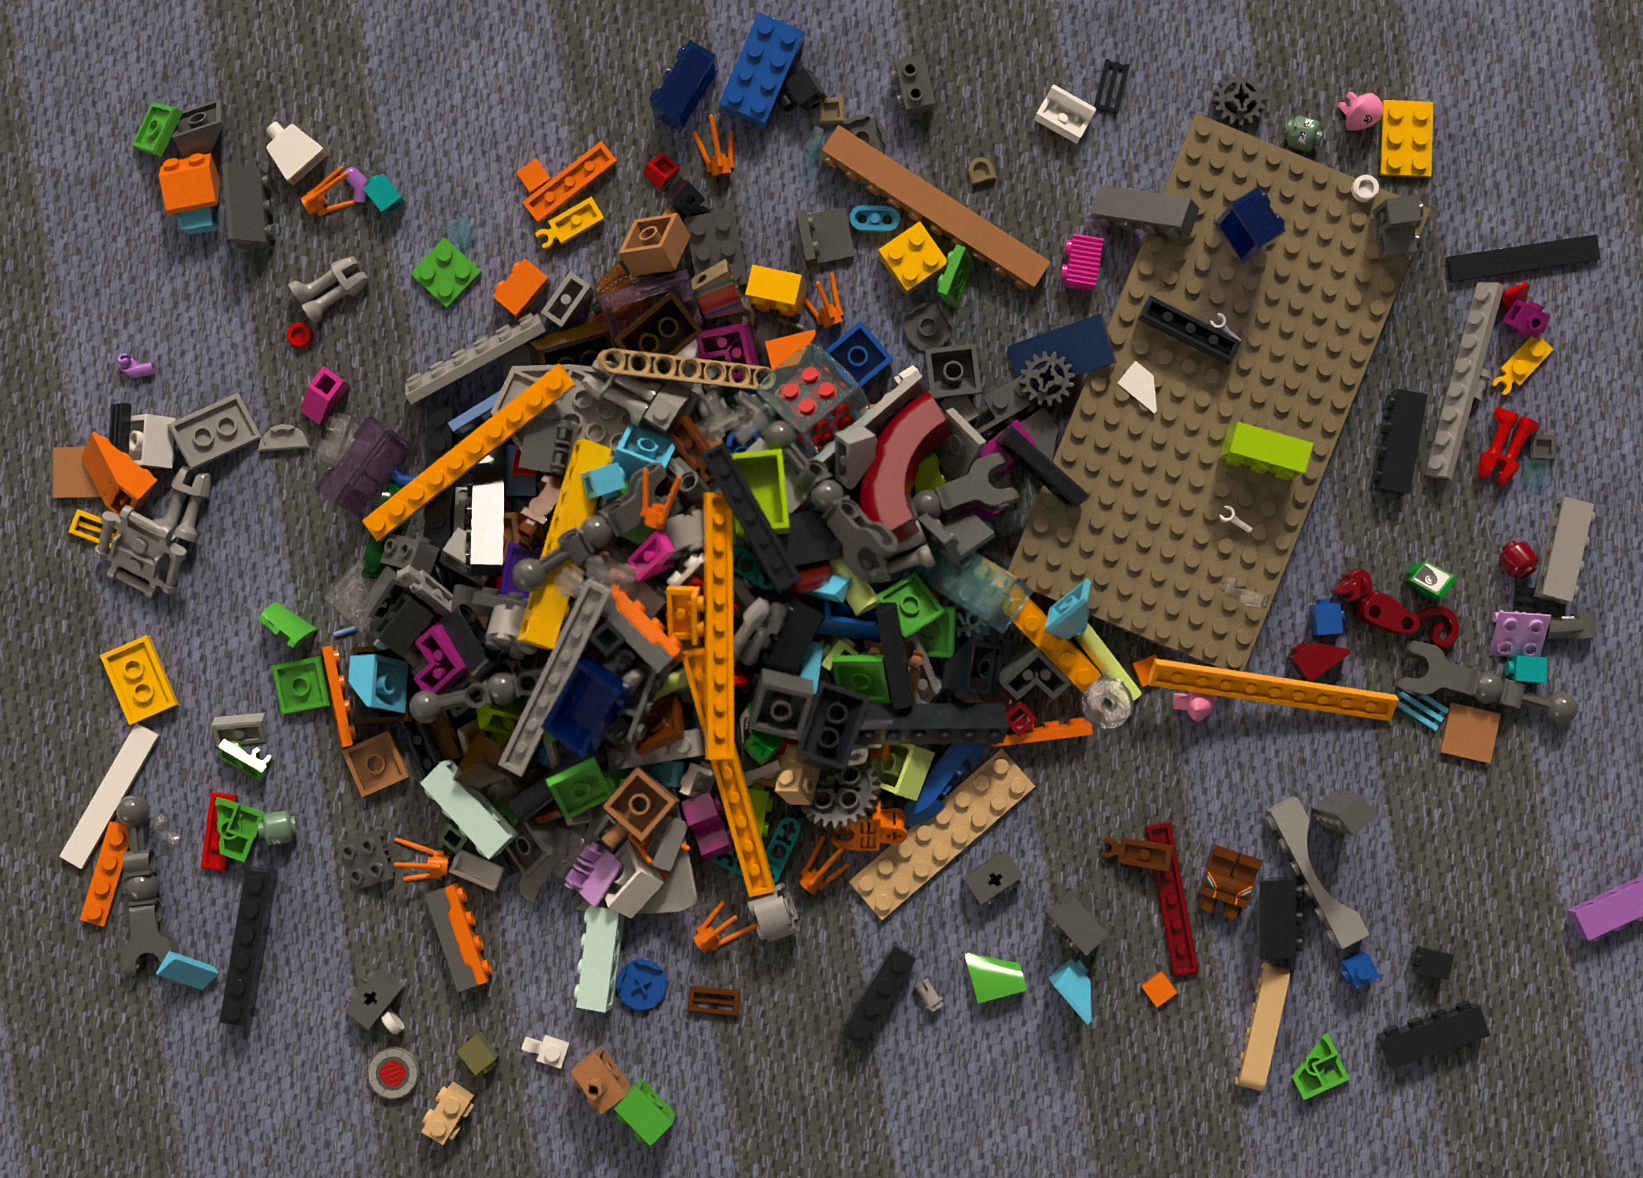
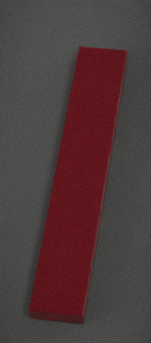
M1171 821L1145 825L1148 841L1174 845L1170 871L1153 869L1173 977L1199 973Z

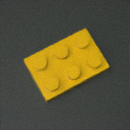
M1383 100L1384 113L1381 118L1379 176L1430 178L1432 170L1433 102Z
M145 635L100 655L129 725H134L179 705L150 635Z

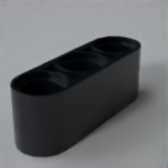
M459 604L442 620V625L470 675L477 680H482L500 665L501 658L497 650H492L485 646L486 631L473 609L466 604Z

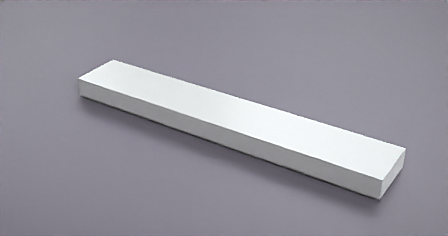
M139 723L135 724L59 857L80 869L86 866L105 833L109 822L117 812L118 804L128 793L159 739V734Z

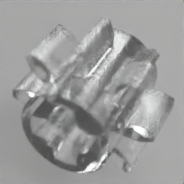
M576 565L570 569L564 566L553 580L558 586L555 592L564 599L568 598L569 595L574 598L577 597L586 582L582 578L585 572Z

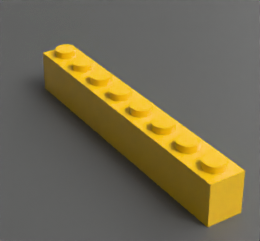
M584 438L574 442L541 558L560 546L557 540L561 534L573 529L575 526L580 529L581 523L587 517L597 515L598 506H596L598 497L588 498L581 474L610 465L612 463V457H610L611 448ZM567 560L546 574L545 583L539 590L530 593L517 641L545 650L554 649L562 632L560 631L562 620L566 619L569 612V606L567 605L569 596L575 591V575L583 561L571 564Z

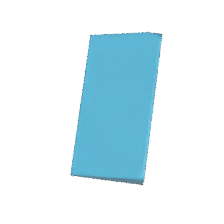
M806 569L800 575L802 582L794 585L793 588L799 594L843 603L852 579Z
M811 641L801 662L799 677L813 680L815 695L818 688L823 643Z
M169 951L156 974L203 990L216 978L218 971L209 964Z

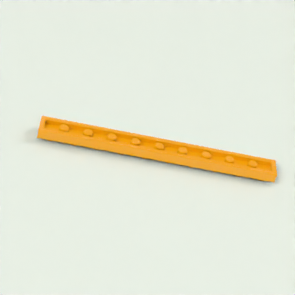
M557 364L363 519V523L376 541L383 540L574 388L576 384L563 366Z
M704 493L705 759H734L732 511L722 493Z
M705 646L682 652L686 655L683 659V664L705 738ZM734 742V759L711 760L747 891L749 897L774 892L775 885Z
M1154 659L1147 679L1149 686L1391 721L1399 702L1397 696L1393 694Z

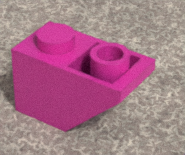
M323 366L308 386L299 411L321 426L351 385Z

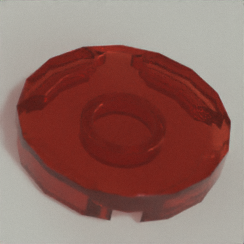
M830 562L796 567L802 582L791 587V591L797 593L810 592L822 587V583L825 580L828 582L832 576Z

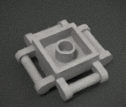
M128 505L122 509L120 515L110 511L104 512L101 518L103 526L99 545L95 547L94 556L99 560L111 562V566L107 571V577L112 580L118 579L144 592L145 596L152 600L157 595L160 587L167 594L176 593L178 589L177 577L181 561L186 556V549L175 543L177 536L173 535L174 528L168 525L162 526L136 513L135 509ZM113 527L119 529L118 535L113 538L112 546L109 547ZM122 568L150 581V583L148 584L122 571Z

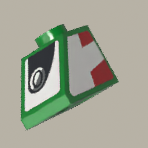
M1421 561L1418 564L1414 562L1406 570L1405 574L1408 576L1404 582L1426 600L1442 599L1458 578L1428 561Z
M750 701L739 716L742 746L760 765H763L782 747L788 737L750 729L749 712L752 701Z

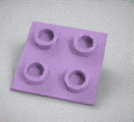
M1503 610L1494 612L1492 620L1497 623L1489 655L1540 657L1551 615L1519 613L1518 611L1504 612Z
M591 840L589 844L586 843L580 854L581 857L577 858L582 865L573 864V867L577 870H570L565 877L566 882L564 885L572 890L575 889L593 907L597 908L614 878L619 873L623 863L598 841L594 842Z

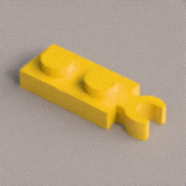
M591 196L548 221L552 228L549 230L540 229L535 235L538 239L542 236L548 237V241L542 245L544 250H548L554 245L555 240L559 239L561 245L605 221Z
M1530 336L1499 369L1504 375L1495 378L1490 386L1494 387L1501 382L1505 388L1500 395L1508 394L1512 389V383L1517 387L1520 386L1553 351V348L1540 336L1538 339Z

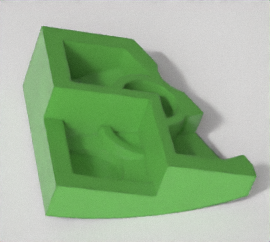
M277 602L269 605L258 618L273 633L289 640L287 644L292 648L300 647L305 638H312L318 630Z
M217 797L215 806H217L220 854L246 862L259 832L258 823L263 821V816L266 812Z
M972 953L964 954L978 1004L1027 991L1019 963Z
M1328 1033L1321 1037L1300 1067L1292 1075V1079L1303 1101L1350 1080ZM1327 1066H1336L1329 1073H1327L1326 1075L1324 1074Z

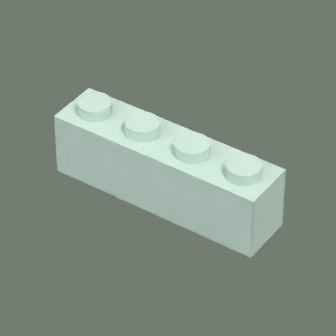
M452 759L440 762L420 783L425 788V793L431 799L436 800L442 807V812L448 818L454 820L459 826V831L465 837L471 839L476 845V850L482 856L490 859L499 855L519 834L482 793L452 780L458 769V766Z
M599 903L597 908L589 905L585 912L584 923L587 924L586 933L583 934L581 939V948L584 951L583 958L580 959L577 971L580 974V981L576 985L574 999L577 1000L576 1008L606 1013L613 1008L625 915L608 908L605 903Z

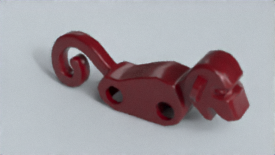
M1364 569L1347 570L1341 574L1342 579H1339V582L1330 590L1333 595H1345L1342 598V602L1356 600V616L1361 622L1394 634H1413L1419 629L1421 621L1433 616H1441L1448 623V633L1444 639H1441L1440 633L1445 628L1444 624H1433L1429 630L1430 643L1439 648L1446 649L1451 647L1458 638L1459 621L1452 610L1443 606H1430L1416 613L1408 612L1388 594L1372 590L1371 576ZM1402 620H1404V622H1405L1404 627H1402V624H1401V623H1402Z

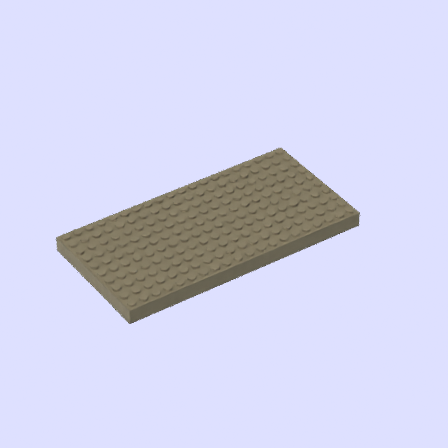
M1196 113L1190 122L1161 193L1191 198L1200 208L1190 237L1180 236V238H1173L1161 232H1157L1155 235L1145 232L1106 326L1117 363L1087 373L1053 455L1052 462L1087 492V496L1080 506L1068 508L1041 484L1005 574L1019 588L1053 602H1058L1088 578L1091 581L1089 617L1210 667L1243 672L1412 257L1380 261L1373 210L1386 199L1401 196L1379 188L1377 195L1372 200L1360 202L1353 197L1351 192L1352 184L1357 178ZM1423 206L1421 221L1414 225L1415 233H1418L1419 237L1431 210ZM1149 295L1210 325V321H1213L1215 325H1221L1222 322L1216 317V314H1223L1226 318L1225 325L1241 339L1231 364L1228 366L1137 320ZM1135 361L1154 376L1157 406L1155 414L1117 383ZM1236 422H1241L1314 443L1305 474L1286 481L1276 478V473L1266 471L1265 474L1253 472L1250 470L1251 466L1241 464L1240 467L1226 464V459L1219 456L1227 428ZM1224 506H1231L1235 511V516L1252 527L1251 532L1248 533L1232 522H1222L1219 519V514L1224 518L1231 517V513L1225 510Z

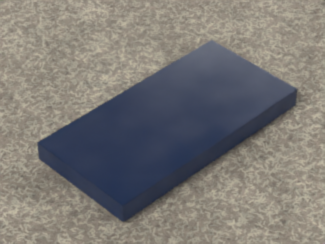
M1097 314L1007 346L1016 378L1021 376V370L1028 369L1025 361L1034 362L1033 355L1036 354L1041 358L1043 351H1046L1047 357H1051L1053 352L1057 353V359L1065 356L1066 361L1064 365L1072 364V369L1068 373H1075V377L1117 363L1103 314ZM1046 363L1039 365L1035 369L1039 370L1045 367ZM1056 366V373L1065 378L1063 371ZM1049 371L1046 378L1042 377L1044 387L1049 381H1054L1051 378V371ZM1033 382L1034 385H1035V387H1036L1037 390H1038V389H1039L1038 384L1035 383V382Z

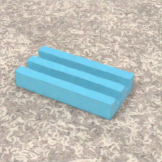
M1399 691L1396 695L1399 700L1397 708L1433 731H1437L1439 723L1443 721L1444 715L1449 711L1448 708L1427 695L1418 697L1440 711L1439 714L1403 691ZM1403 698L1413 706L1417 707L1424 713L1434 718L1435 721L1432 723L1425 717L1421 716L1411 708L1401 703L1400 699Z

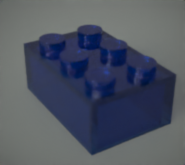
M689 40L686 46L682 45L676 55L678 60L673 67H668L663 76L665 81L660 89L655 88L650 97L654 118L679 133L719 70L716 55L692 40Z
M1258 187L1231 203L1216 220L1217 225L1243 264L1268 249L1286 231L1284 220L1278 213H1274L1270 207L1269 197L1265 192H1260Z
M592 657L577 661L543 721L541 728L580 757L595 753L633 687Z

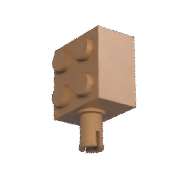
M666 207L661 216L634 220L618 254L632 276L649 275L664 271L670 272L676 269L689 241L690 234L677 210L673 207Z
M637 767L603 806L617 822L602 837V840L613 849L628 832H631L641 842L647 840L677 806L680 800L643 767Z
M602 1045L578 1061L571 1071L573 1075L571 1080L579 1090L583 1089L585 1091L586 1100L594 1111L598 1109L601 1114L626 1097L631 1088L630 1083Z

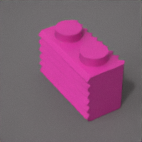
M1073 234L1071 240H1066L1064 255H1068L1067 265H1062L1060 279L1064 280L1063 287L1091 292L1095 290L1103 238Z

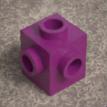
M1515 299L1502 322L1514 328L1512 333L1524 339L1528 335L1538 339L1540 334L1547 328L1548 320L1551 316L1542 312L1545 307L1533 301L1527 304Z

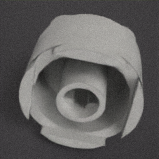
M704 509L691 511L692 515L683 516V514L669 518L667 519L665 529H659L665 531L675 550L668 558L669 560L680 557L687 559L693 553L698 555L696 550L702 548L704 550Z
M506 604L495 606L486 633L485 646L492 650L509 652V656L515 659H524L525 655L534 654L537 651L536 646L517 641L526 608L514 605L513 610L505 609Z
M783 883L775 885L774 892L753 896L752 900L748 901V907L752 916L756 915L759 923L757 925V932L761 940L767 939L769 942L800 931V925L795 927L794 920L799 919L790 893L783 892L782 888L786 887Z

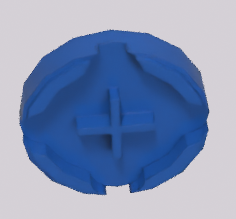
M637 959L629 962L622 968L617 977L616 988L619 997L626 1006L633 1010L644 1011L655 1007L662 1001L667 990V979L665 972L658 964L647 959Z

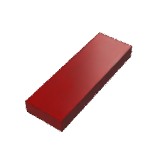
M211 792L200 868L227 871L229 857L220 854L219 850L220 836L217 830L218 816L215 800L217 797L237 802L238 795Z

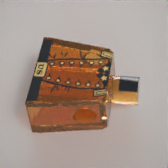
M619 259L594 286L595 291L601 298L589 307L597 318L611 310L618 319L651 302L653 299L639 279L630 274L623 260Z

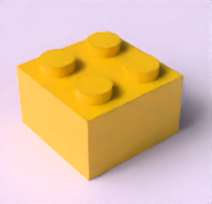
M920 221L878 249V257L905 296L947 268V259Z
M752 265L745 295L752 305H755V309L759 311L769 312L770 309L778 310L780 315L794 317V314L801 315L808 285L802 275Z

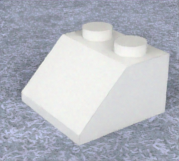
M150 414L131 416L128 455L136 464L142 468L150 469L172 468L175 460V451L173 450L174 437L167 424L174 422L176 418Z
M628 839L614 855L623 865L604 897L608 908L632 919L651 896L660 889L664 882L658 869L644 861L639 850Z

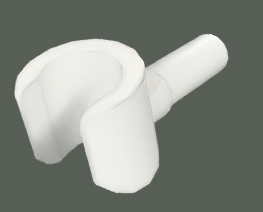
M1216 314V317L1222 322L1221 325H1215L1213 321H1210V326L1241 341L1225 325L1226 318L1223 314Z
M1224 506V509L1231 513V517L1224 518L1219 514V519L1224 523L1232 522L1250 533L1252 527L1236 517L1235 511L1231 506Z

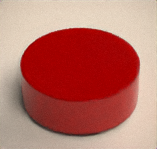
M297 322L288 328L286 336L288 342L294 347L305 348L312 342L313 332L305 323Z

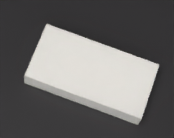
M462 849L455 855L448 872L495 892L505 869L501 865Z

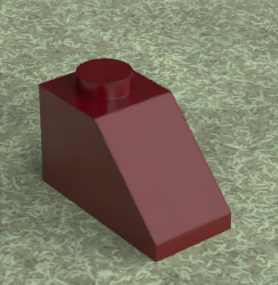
M1302 641L1290 649L1292 654L1287 658L1303 681L1311 682L1351 654V652L1347 648L1313 642L1304 644Z

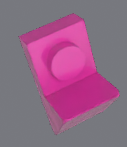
M656 530L627 561L637 581L642 582L674 566L673 560L668 558L675 550L665 531Z

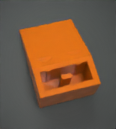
M95 431L91 434L81 458L103 502L118 515H120L126 505L134 508L136 512L146 502L157 479L153 477L149 470L136 464L128 454L114 447L106 437L100 436Z

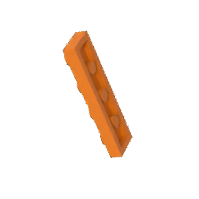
M601 141L522 203L538 224H540L618 162Z
M332 645L326 646L320 650L323 656L341 748L353 745L352 740H356L354 725H349L347 715H351L349 701L344 700L342 690H346L343 675L338 676L337 666L341 665L338 650L333 651Z
M1072 718L1066 724H1059V721H1048L1042 727H1034L1033 724L1020 737L1013 730H1008L1004 742L991 745V747L1093 735L1092 724L1089 721H1085L1084 718Z
M110 821L80 917L82 921L102 927L107 926L124 870L123 855L130 850L128 829L124 824Z

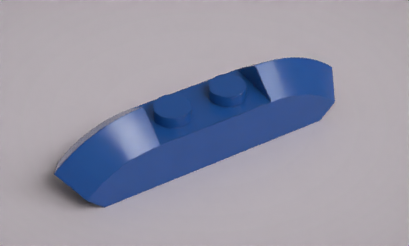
M986 743L950 745L925 778L917 801L910 799L904 806L908 827L928 821L943 809L945 805L938 799L940 796L945 798L953 788V785L950 784L956 775L960 778L969 765L966 764L968 759L975 764L979 761Z

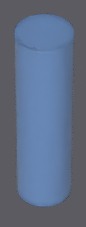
M356 625L334 632L335 638L357 632Z

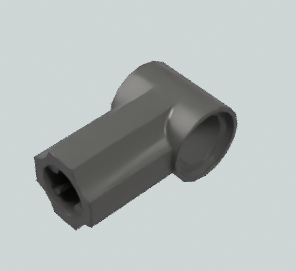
M682 458L670 459L665 469L666 476L673 483L677 476H681L682 480L679 490L693 504L704 502V493H710L708 485Z
M1595 612L1551 617L1545 639L1597 637Z

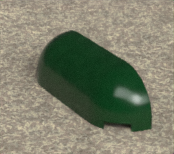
M388 481L387 489L383 490L378 507L400 491L402 487ZM411 517L391 532V534L400 536L401 531L407 533ZM370 533L363 560H366L364 569L361 572L363 578L378 579L387 564L380 561L389 535L381 541H376Z

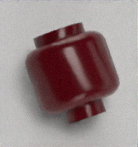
M1514 540L1502 547L1503 552L1499 557V561L1510 577L1524 579L1537 570L1536 565L1539 559L1527 542L1517 543Z

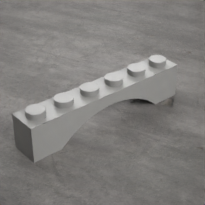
M1292 796L1267 809L1268 817L1265 818L1272 831H1277L1280 837L1277 840L1278 845L1284 854H1289L1292 860L1289 866L1296 877L1300 875L1304 883L1305 896L1308 900L1312 898L1316 906L1313 908L1315 916L1319 922L1324 921L1328 928L1325 934L1329 942L1344 949L1369 936L1370 934L1359 913L1334 899L1323 888L1316 877L1307 849V832L1310 820L1298 797Z

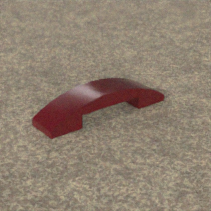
M1000 682L997 696L979 694L986 703L1004 704L1008 726L1018 737L1038 720Z

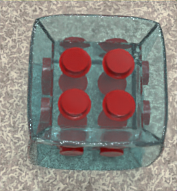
M815 344L807 345L790 356L774 369L756 389L759 406L768 424L770 425L775 421L788 422L797 434L795 445L807 460L816 457L828 443L835 440V433L853 425L862 417L865 411L870 409L865 393L852 375L831 355Z

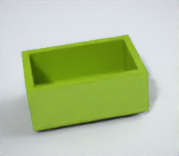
M1236 422L1227 428L1219 457L1226 459V464L1240 467L1241 464L1251 466L1250 470L1253 472L1265 474L1266 471L1276 473L1275 477L1278 479L1290 481V478H1296L1305 474L1314 443Z
M782 449L731 454L775 533H790ZM735 518L737 538L746 537Z

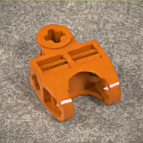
M856 801L847 802L846 806H851ZM879 801V804H871L875 812L867 816V821L862 818L858 819L859 827L855 826L852 822L850 823L849 831L845 829L844 825L840 826L839 832L833 829L831 841L837 848L843 847L845 850L880 851V843L899 844L907 839V831L904 828V823L907 820L906 814L898 808L880 809ZM838 834H847L850 836L847 840L844 841L838 840L836 838ZM867 836H870L869 845H867Z

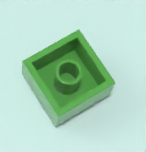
M641 1077L631 1086L627 1096L616 1103L614 1107L616 1111L615 1116L624 1125L628 1123L635 1130L633 1132L635 1137L641 1143L647 1142L650 1146L673 1124L676 1115Z

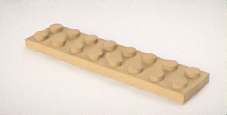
M1002 748L999 749L940 801L945 806L938 814L924 823L911 826L906 830L907 839L904 842L890 844L852 877L849 883L879 918L883 920L1035 787L1034 784Z

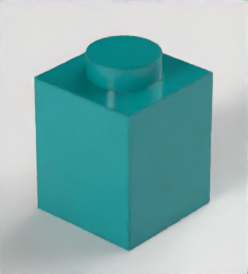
M383 173L380 176L375 175L370 178L366 183L367 186L363 188L385 217L389 216L406 202Z
M1519 655L1509 657V661H1506L1504 667L1505 676H1508L1509 680L1524 684H1544L1547 680V658Z

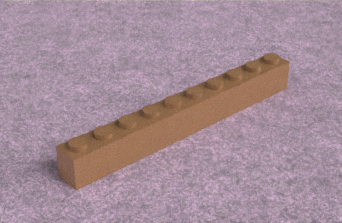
M838 125L823 147L821 156L827 165L832 168L839 167L845 171V176L854 182L859 180L866 185L865 188L870 193L876 196L881 194L887 198V203L896 209L901 207L909 212L908 216L916 222L923 221L930 226L929 230L940 237L944 235L951 239L950 243L954 247L956 244L966 247L972 253L971 257L982 264L987 262L993 266L992 270L1001 277L1009 276L1015 280L1013 284L1019 289L1026 291L1028 288L1032 291L1050 264V261L843 127Z

